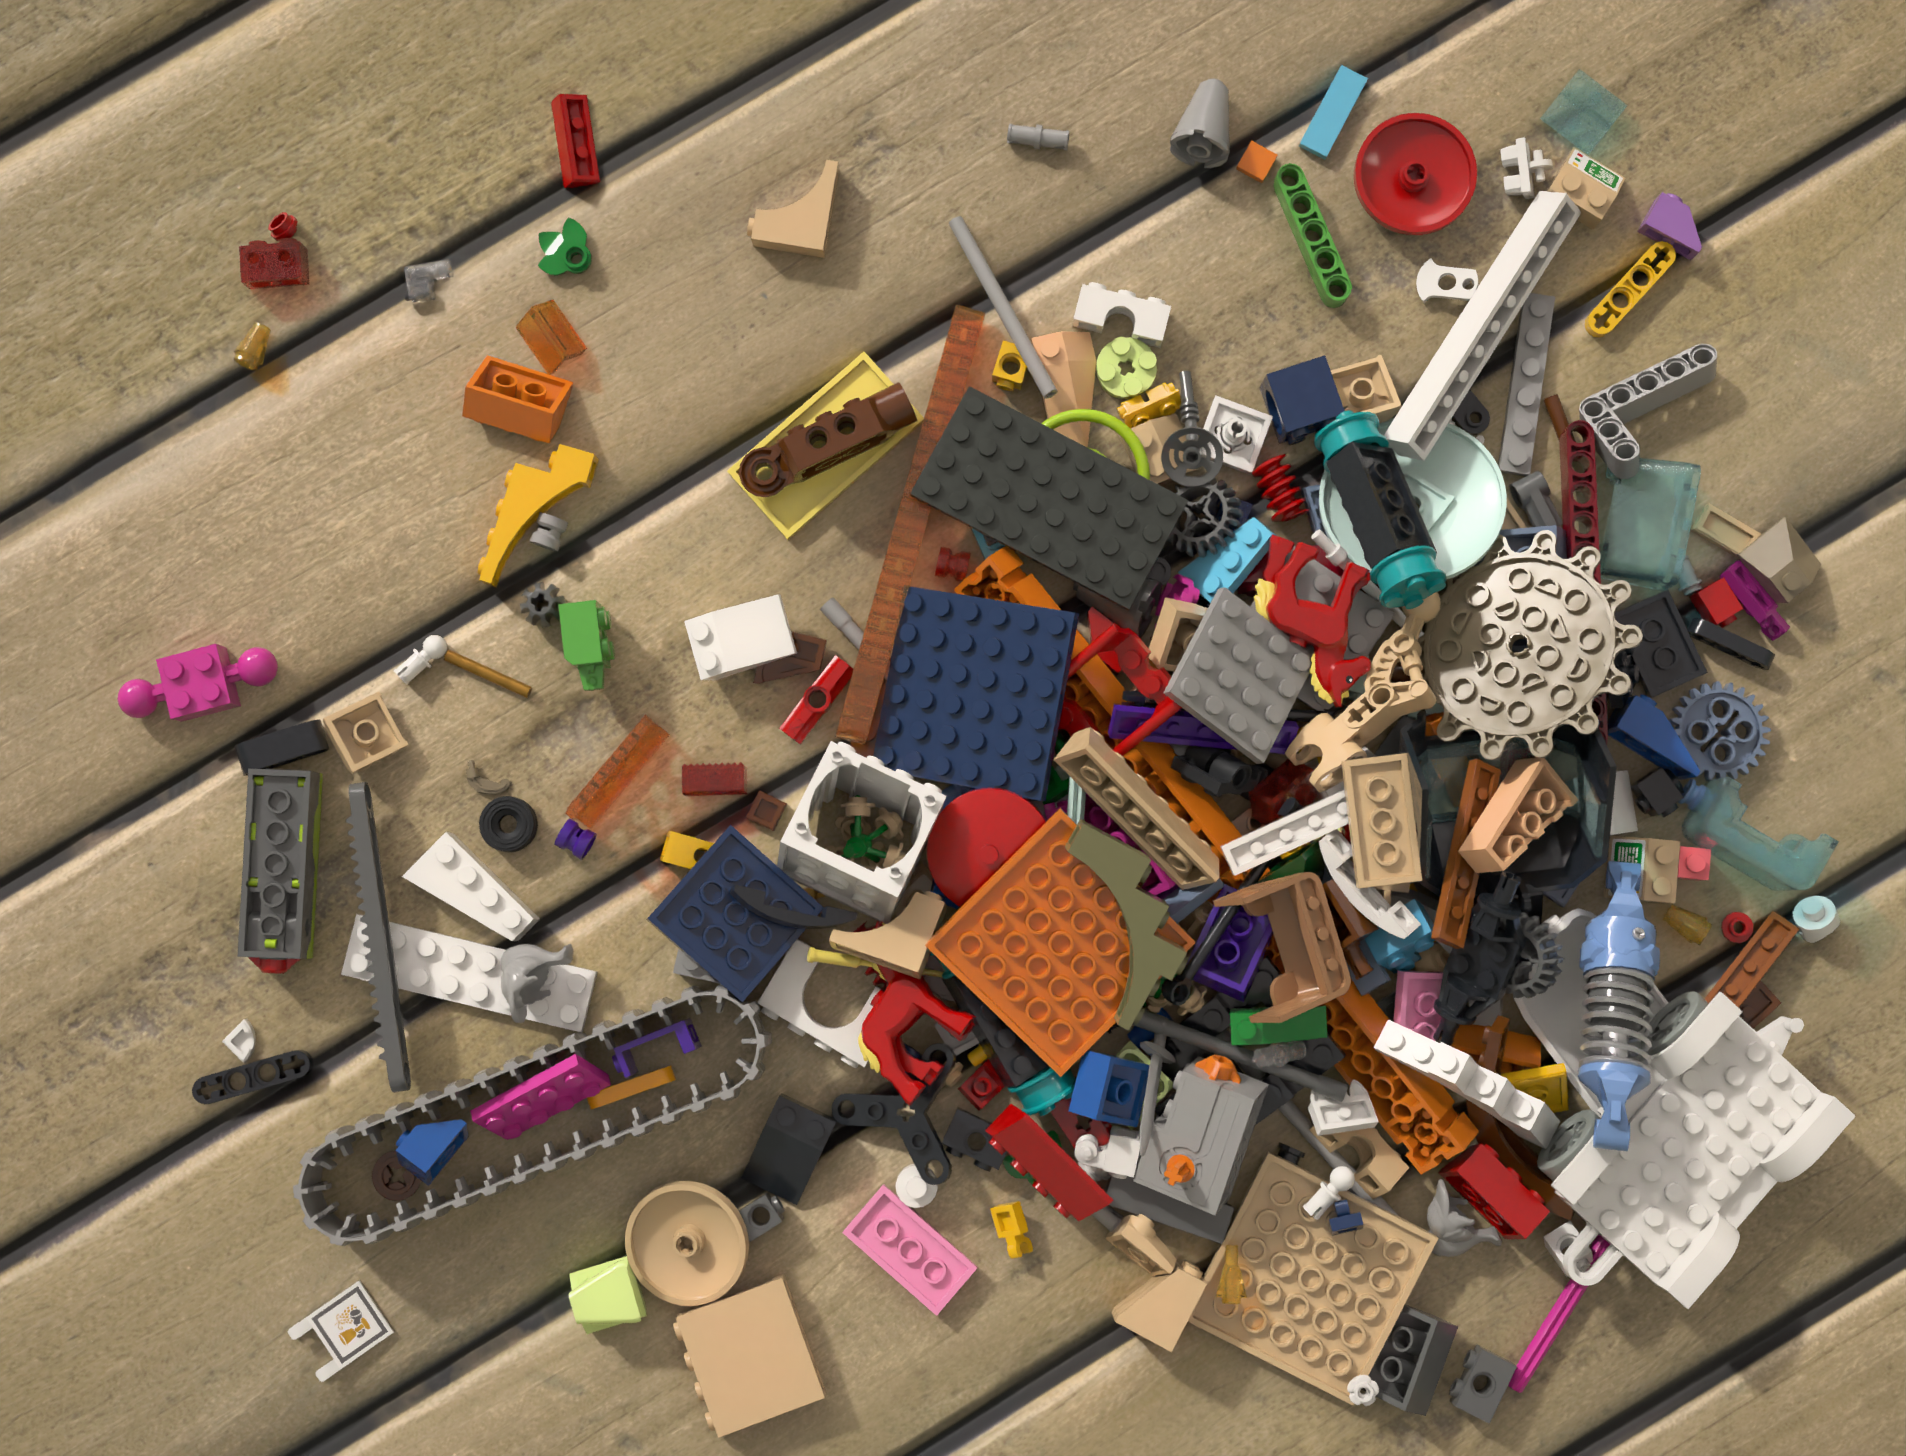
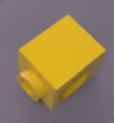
M1003 340L993 370L992 381L997 383L996 386L1006 391H1014V388L1021 390L1027 366L1015 344ZM1007 362H1014L1020 369L1016 374L1011 375L1005 373L1002 367Z

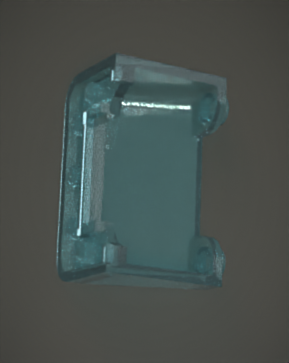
M1640 458L1639 472L1629 479L1616 477L1607 467L1606 478L1610 479V484L1614 488L1603 543L1599 546L1601 554V579L1611 581L1624 580L1630 585L1665 591L1678 583L1683 569L1700 481V465Z

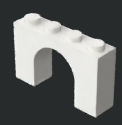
M797 939L790 947L758 1001V1004L763 1006L761 1012L776 1021L780 1016L790 1022L787 1028L802 1037L805 1033L815 1037L814 1044L830 1053L833 1048L843 1054L841 1060L848 1065L857 1068L860 1064L865 1067L869 1060L864 1061L858 1044V1037L865 1018L873 1008L870 1005L872 999L883 989L878 986L875 987L859 1016L850 1024L835 1028L821 1025L810 1016L804 1002L806 984L819 962H807V954L811 946Z

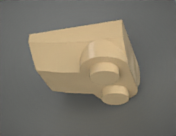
M1382 355L1331 370L1344 411L1374 413L1378 416L1379 423L1390 420L1400 411L1402 405Z
M380 691L323 718V723L332 743L352 775L367 770L371 765L408 746L407 741L402 737L385 706Z
M1139 1214L1137 1217L1134 1215L1125 1216L1112 1232L1109 1231L1105 1239L1151 1276L1171 1274L1177 1259L1156 1236V1232L1153 1229L1154 1223L1142 1214Z

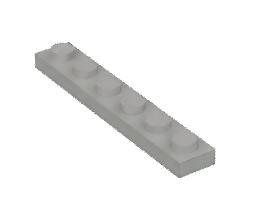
M1530 293L1520 309L1498 462L1501 473L1525 477L1530 475L1555 296Z

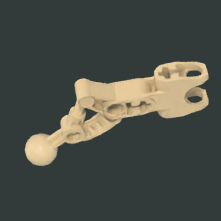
M1438 592L1423 599L1424 602L1416 608L1406 609L1405 606L1402 607L1403 614L1406 616L1402 630L1395 632L1378 649L1364 682L1366 692L1335 719L1328 713H1322L1313 718L1302 728L1287 748L1285 755L1295 766L1304 764L1314 757H1322V761L1312 772L1309 779L1319 793L1344 781L1341 761L1367 758V754L1362 748L1399 717L1423 709H1430L1435 705L1436 696L1421 674L1423 670L1420 659L1422 647L1418 642V638L1423 624L1435 618L1440 611L1441 601ZM1400 661L1404 674L1410 676L1411 681L1391 683L1394 668ZM1302 747H1304V749H1303L1300 753L1297 754V752H1298ZM1329 774V776L1326 779L1321 781L1326 775Z

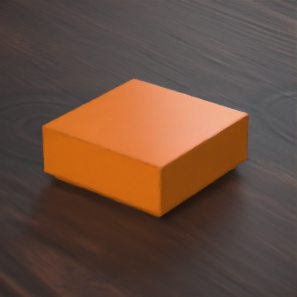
M1251 140L1236 170L1263 183L1278 155Z

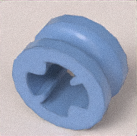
M1690 779L1683 787L1684 793L1682 796L1684 798L1678 801V803H1686L1687 808L1693 810L1703 798L1706 786H1697L1696 780Z

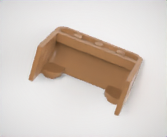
M1303 872L1250 885L1213 901L1215 907L1242 905L1246 913L1254 917L1268 914L1285 974L1276 977L1271 983L1270 996L1273 1006L1249 1016L1251 1023L1284 1022L1340 997L1349 990L1351 984L1350 973L1322 882L1316 874Z

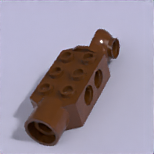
M898 382L863 400L854 398L843 405L844 409L834 414L832 411L825 412L815 418L816 422L807 427H804L803 424L793 427L787 431L788 436L777 440V444L768 448L753 449L745 455L740 463L739 477L741 484L748 492L755 496H773L792 483L804 482L885 443L898 430L917 422L915 412L903 387ZM846 427L854 429L852 433L847 435L840 433ZM819 440L826 442V444L821 448H815L812 446L816 441ZM760 468H771L773 470L771 478L768 480L758 479L756 475Z

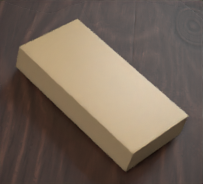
M1710 503L1704 506L1691 528V531L1738 558L1737 554L1761 535V533Z

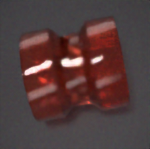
M941 546L935 576L945 578L949 573L956 581L962 582L967 576L971 553L961 551L952 555L953 552L950 548Z

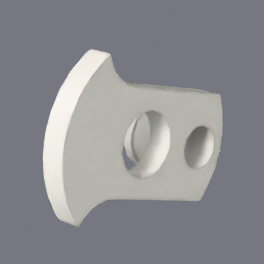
M1430 258L1421 267L1416 285L1419 297L1423 303L1430 298L1470 301L1479 286L1476 270L1439 266ZM1446 275L1453 276L1456 279L1455 286L1450 290H1443L1439 287L1440 279ZM1472 281L1474 287L1470 290L1464 289Z

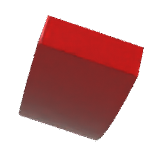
M987 1059L957 1089L980 1111L1004 1088V1085L989 1059Z

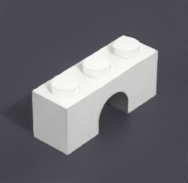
M1094 282L1089 283V285L1082 284L1072 326L1102 333L1104 322L1109 316L1117 313L1124 314L1133 323L1132 338L1138 339L1146 345L1161 347L1171 306L1165 305L1166 302L1155 297H1148V300L1137 298L1135 293L1127 290H1119L1118 293L1106 290V286Z

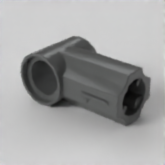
M1536 471L1509 485L1510 493L1519 508L1524 509L1532 527L1563 525L1549 497L1550 489L1541 472Z

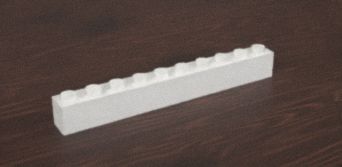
M1539 191L1384 434L1389 442V446L1398 456L1425 461L1580 216L1581 211L1567 193Z

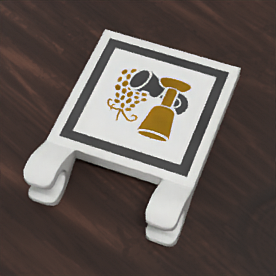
M360 1280L288 1330L291 1339L296 1340L313 1328L333 1357L332 1361L316 1371V1376L321 1382H324L394 1333V1330Z

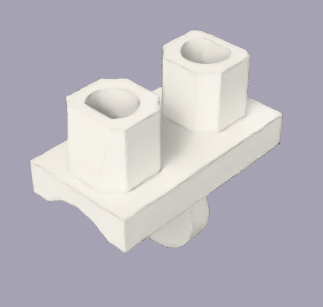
M1526 138L1516 139V145L1500 150L1504 168L1519 165L1518 175L1504 177L1505 193L1507 195H1523L1525 199L1535 198L1532 173H1535L1536 182L1545 181L1544 171L1552 169L1553 163L1551 159H1543L1542 150L1533 151L1534 161H1531L1529 144L1526 143Z

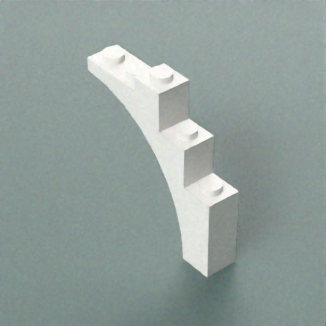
M1390 1020L1387 1021L1374 1046L1376 1051L1422 1073L1479 1106L1504 1123L1519 1137L1547 1149L1560 1123V1120L1547 1104L1517 1090L1507 1078L1479 1066L1470 1055L1445 1043L1431 1040Z

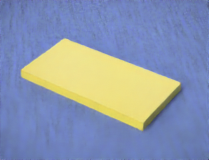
M863 352L753 449L768 448L775 445L778 439L788 436L787 431L801 424L807 427L815 423V418L825 412L832 411L834 414L844 409L843 405L854 398L863 400L894 384L872 359ZM912 405L917 422L898 430L885 443L804 482L792 483L773 496H755L748 492L741 484L739 468L745 456L727 472L784 537L789 540L921 425L925 418ZM846 427L840 433L847 435L852 433L854 429ZM819 440L816 441L812 446L815 448H821L826 444V442ZM762 467L758 470L756 477L760 480H768L773 475V470L769 467Z

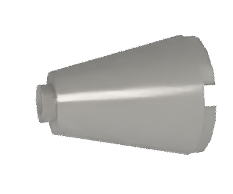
M1208 79L1199 84L1170 138L1171 153L1178 160L1188 165L1194 166L1195 161L1205 163L1204 168L1221 166L1228 159L1230 153L1229 90L1218 79Z

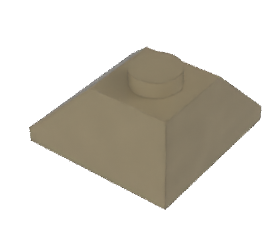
M1786 517L1778 520L1754 542L1737 554L1740 561L1775 603H1789L1812 584L1821 566L1819 560Z

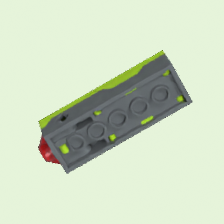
M248 769L237 957H248L262 973L285 974L299 960L313 958L323 784L322 773L304 770Z

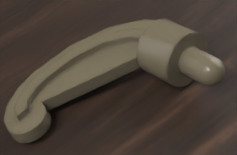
M469 760V769H466L469 785L476 791L497 794L508 789L510 785L508 779H502L499 784L479 777L478 768H475L474 760Z

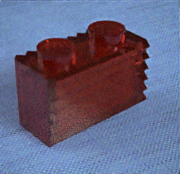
M728 762L726 765L724 763L720 765L717 763L714 765L711 763L699 765L697 763L696 765L690 764L689 766L684 764L682 766V794L685 796L747 794V767L742 762L739 764L735 762L730 764Z

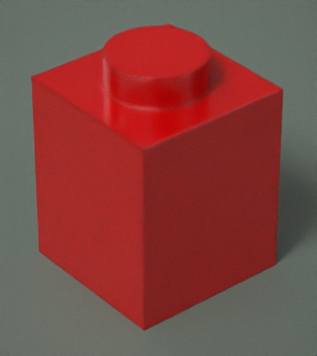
M1724 577L1689 596L1702 619L1715 625L1718 624L1721 628L1737 620L1735 614L1743 609Z

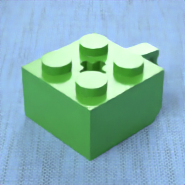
M596 600L558 604L564 659L578 668L585 691L604 689L605 668H611L610 660L615 659L613 642H609L607 637V630L611 629L609 611H606L605 607Z

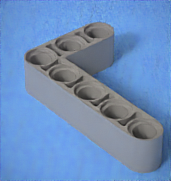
M1695 345L1593 394L1581 402L1579 407L1580 420L1588 422L1593 427L1595 450L1616 477L1621 479L1632 478L1637 475L1640 467V447L1624 424L1713 381L1716 377L1717 351L1712 345Z

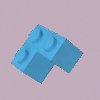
M1416 899L1404 904L1421 923L1409 936L1403 939L1377 926L1379 929L1365 938L1376 962L1394 974L1397 971H1409L1414 968L1415 962L1422 959L1419 953L1428 950L1434 945L1433 941L1435 940L1431 939L1434 924L1424 905Z

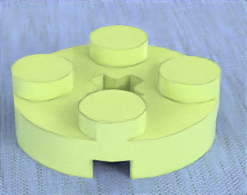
M1117 337L1108 343L1098 356L1096 373L1099 383L1105 392L1118 399H1130L1131 397L1142 395L1150 389L1155 380L1157 359L1150 347L1144 342L1131 337ZM1129 361L1132 363V368L1135 369V372L1133 374L1128 372L1124 376L1121 374V367L1118 365L1121 362L1126 363Z

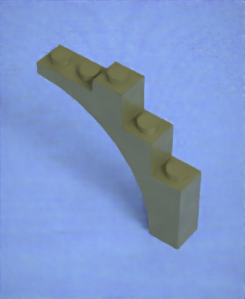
M1080 819L1065 848L1068 853L1088 865L1107 884L1118 902L1126 923L1130 945L1129 974L1125 992L1114 1019L1117 1025L1129 1031L1132 1024L1137 1025L1145 1011V1008L1142 1006L1148 996L1153 997L1157 992L1161 982L1158 979L1161 975L1172 981L1175 974L1180 975L1188 960L1185 957L1187 952L1183 946L1155 932L1157 928L1162 929L1170 912L1167 911L1169 906L1166 901L1137 886L1139 882L1144 883L1151 872L1152 866L1149 865L1151 859L1148 855Z

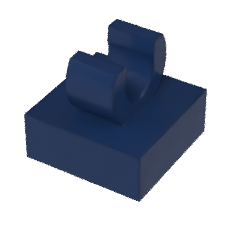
M1347 1199L1334 1202L1337 1217L1329 1219L1332 1236L1363 1229L1364 1224L1361 1213L1350 1214Z

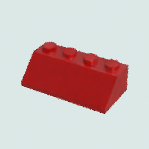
M1010 1104L985 1130L992 1137L988 1143L1001 1155L1007 1152L1014 1159L1010 1163L1011 1166L1023 1177L1028 1173L1035 1180L1032 1186L1044 1198L1049 1194L1056 1201L1053 1207L1064 1218L1067 1219L1071 1215L1077 1221H1081L1110 1205L1113 1201L1028 1114L1013 1104Z

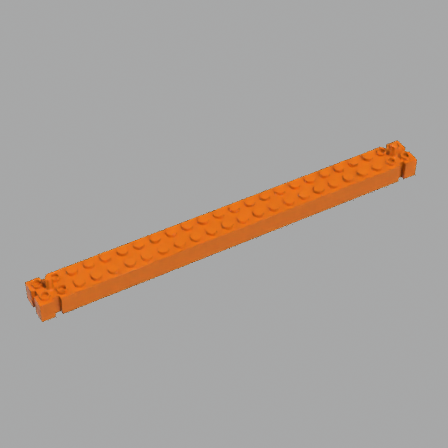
M1007 546L988 556L975 569L976 572L967 576L954 589L957 594L1061 610L1032 573L1027 576L1020 569L1024 564L1014 550ZM1076 630L1071 659L1089 645L1078 630ZM1096 655L1068 678L1065 697L1080 705L1100 730L1105 743L1113 749L1124 740L1110 738L1108 734L1114 704L1121 705L1122 702L1129 701L1122 699L1123 691L1126 690L1100 657ZM1141 741L1123 756L1126 764L1147 781L1148 787L1157 796L1167 801L1169 808L1179 818L1184 819L1189 824L1190 829L1199 839L1204 840L1210 845L1211 851L1219 858V878L1224 884L1238 889L1251 869L1233 876L1220 846L1242 837L1241 833L1213 798L1204 791V787L1182 779L1181 773L1171 768L1174 756L1178 755L1174 753V750L1168 743ZM1269 868L1265 870L1261 878L1270 871ZM1221 889L1207 901L1214 905L1213 901L1217 899ZM1273 934L1263 958L1268 955L1280 972L1285 974ZM1351 978L1350 988L1344 995L1322 1004L1326 1005L1327 1031L1346 1054L1345 1058L1335 1064L1334 1067L1349 1085L1355 1079L1364 1086L1369 1094L1379 1123L1397 1145L1402 1142L1409 1150L1405 1156L1422 1175L1439 1165L1444 1157L1448 1160L1464 1151L1479 1133V1130L1464 1112L1460 1114L1455 1112L1452 1107L1455 1100L1442 1084L1374 1049L1383 1028L1390 1019L1369 993L1361 996Z

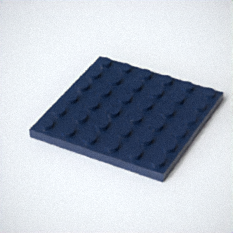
M904 586L873 757L880 759L885 764V767L893 771L900 769L914 777L976 789L1001 788L1015 792L1023 798L1046 801L1079 614Z

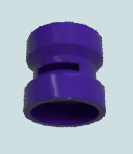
M569 818L560 830L554 845L563 850L569 849L572 851L573 856L583 860L591 849L597 834L589 829H581L577 822Z

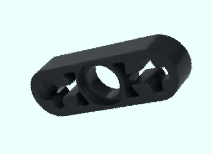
M1693 618L1688 628L1692 638L1756 668L1769 670L1774 660L1775 654L1770 650L1706 620Z

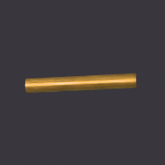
M448 650L444 656V661L525 698H528L532 691L531 686L454 651Z

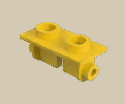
M1164 382L1146 391V396L1149 399L1148 402H1144L1141 395L1121 402V406L1117 408L1120 418L1124 419V423L1131 429L1149 420L1172 415L1176 410L1180 409L1181 405L1179 390L1175 389L1173 383L1166 384Z

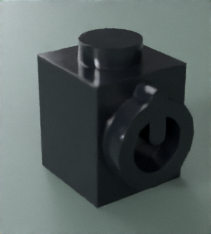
M1662 767L1653 769L1630 785L1632 792L1637 797L1635 799L1636 805L1644 814H1649L1650 817L1660 814L1663 818L1679 808L1676 803L1684 798L1682 796L1684 791L1681 782L1668 768L1665 770Z

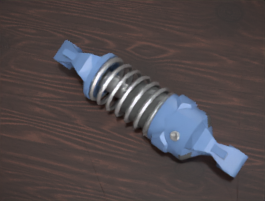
M1608 861L1606 889L1611 890L1613 897L1607 910L1586 923V941L1582 943V948H1580L1579 967L1583 971V979L1587 983L1583 987V991L1588 994V998L1582 1002V1005L1589 1010L1581 1019L1585 1024L1590 1025L1580 1033L1585 1039L1590 1041L1580 1046L1581 1051L1589 1056L1579 1061L1578 1078L1597 1096L1604 1110L1601 1119H1595L1593 1147L1599 1149L1628 1151L1630 1122L1627 1119L1625 1103L1629 1098L1651 1084V1071L1647 1066L1651 1063V1057L1646 1052L1652 1047L1651 1041L1647 1037L1653 1031L1652 1026L1647 1022L1653 1018V1013L1648 1007L1651 1006L1654 1000L1649 992L1654 988L1655 976L1658 974L1660 967V949L1656 947V926L1644 917L1643 907L1636 893L1640 888L1641 863ZM1644 1026L1646 1028V1032L1643 1034L1639 1033V1031L1642 1030ZM1598 1032L1599 1034L1603 1035V1037L1590 1035L1588 1033ZM1642 1040L1645 1042V1047L1640 1049L1629 1043ZM1602 1047V1052L1590 1050L1588 1048ZM1642 1055L1645 1061L1642 1063L1628 1058Z

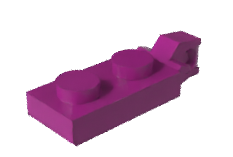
M1740 560L1735 561L1720 575V578H1725L1733 593L1741 601L1746 613L1760 623L1761 631L1769 639L1774 641L1788 631L1790 626L1776 611L1778 605Z

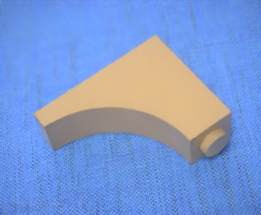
M826 160L822 175L816 185L797 202L778 209H756L755 218H749L747 236L751 237L753 247L825 258L840 171L838 161Z
M925 891L924 894L915 892L904 911L888 924L866 932H845L833 929L829 938L830 945L836 950L921 979L931 953L925 944L940 929L947 911L946 903L942 901L941 896L933 892Z

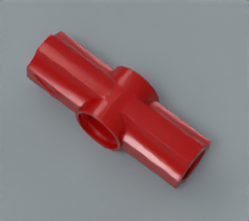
M835 655L813 685L805 691L803 698L779 729L801 745L822 716L830 710L832 703L857 671ZM816 692L826 695V703L820 708H814L810 705V697Z

